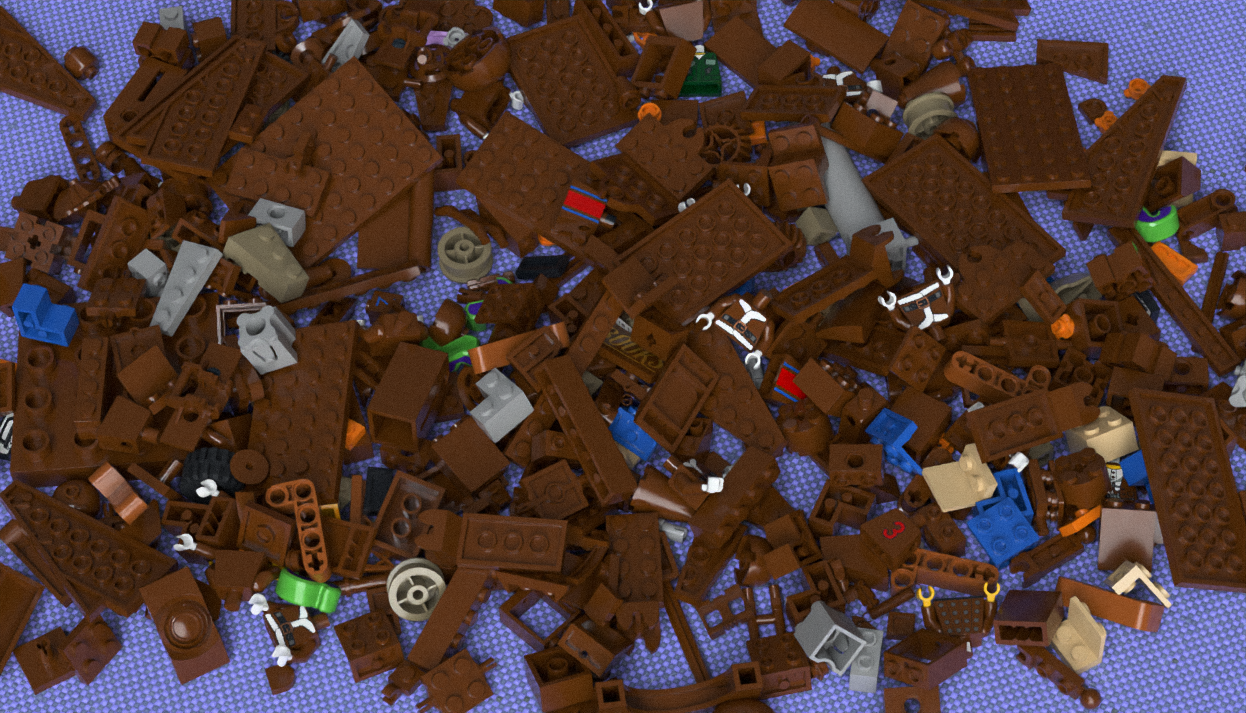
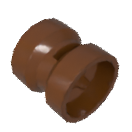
M106 141L97 148L95 159L102 165H105L111 173L117 174L124 169L122 163L128 158V155L122 150H118L117 146L111 141Z

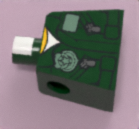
M702 45L694 46L697 48V51L678 97H722L721 75L716 54L706 53V48Z

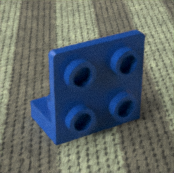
M640 404L638 406L620 407L615 419L608 428L613 435V439L644 461H649L659 444L633 422Z
M884 408L865 430L871 437L869 442L871 444H883L886 454L885 459L894 467L899 465L908 474L914 472L920 476L922 475V469L902 448L911 439L918 426L912 420Z
M1007 497L967 522V527L990 558L988 564L995 566L998 571L1009 566L1010 561L1024 551L1027 553L1037 547L1040 540L1011 497Z

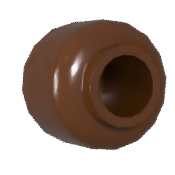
M74 46L64 56L65 69L77 80L82 81L87 78L90 80L99 71L97 68L99 65L98 57L85 46Z

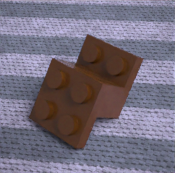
M816 121L769 130L768 136L774 157L767 168L781 212L827 204L829 196L823 176L829 167V163Z

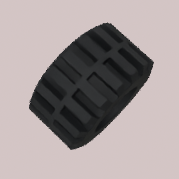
M205 447L189 453L185 458L180 490L182 494L191 502L209 505L212 496L200 497L196 489L204 487L201 485V482L212 479L215 481L218 491L223 490L236 499L235 492L245 489L246 484L239 482L231 473L230 461L235 453L216 447Z

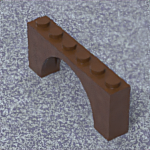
M759 661L732 664L727 671L712 679L677 688L637 689L625 685L623 679L597 682L594 686L592 698L594 713L712 712L716 707L727 701L744 698L759 700L763 690Z

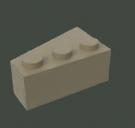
M270 223L228 237L222 256L226 259H232L241 266V271L244 274L249 273L259 281L258 285L279 302L284 303L302 296L309 277Z
M1073 273L1049 284L1065 305L1078 298L1099 300L1103 296L1096 289L1090 273ZM1025 297L1018 301L1028 321L1044 322Z

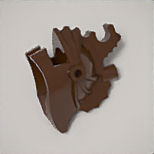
M117 174L102 183L92 180H78L77 177L68 182L70 187L61 191L54 207L56 221L62 225L76 224L84 220L88 209L100 213L103 206L102 200L106 194L122 183Z

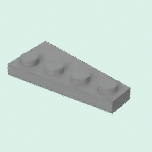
M350 20L322 60L325 63L330 53L339 58L332 68L333 73L353 56L359 59L370 35L358 20Z

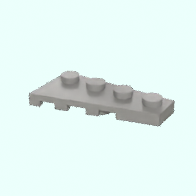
M183 240L150 326L159 324L162 334L173 336L223 254L218 249Z

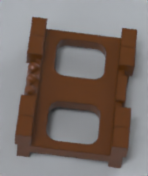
M738 583L724 590L725 595L721 594L711 602L707 599L699 607H695L712 640L725 634L726 629L729 631L730 627L738 626L739 622L744 624L755 618ZM742 598L746 609L737 615H733L729 608V603ZM718 610L723 619L722 622L714 627H709L705 616Z

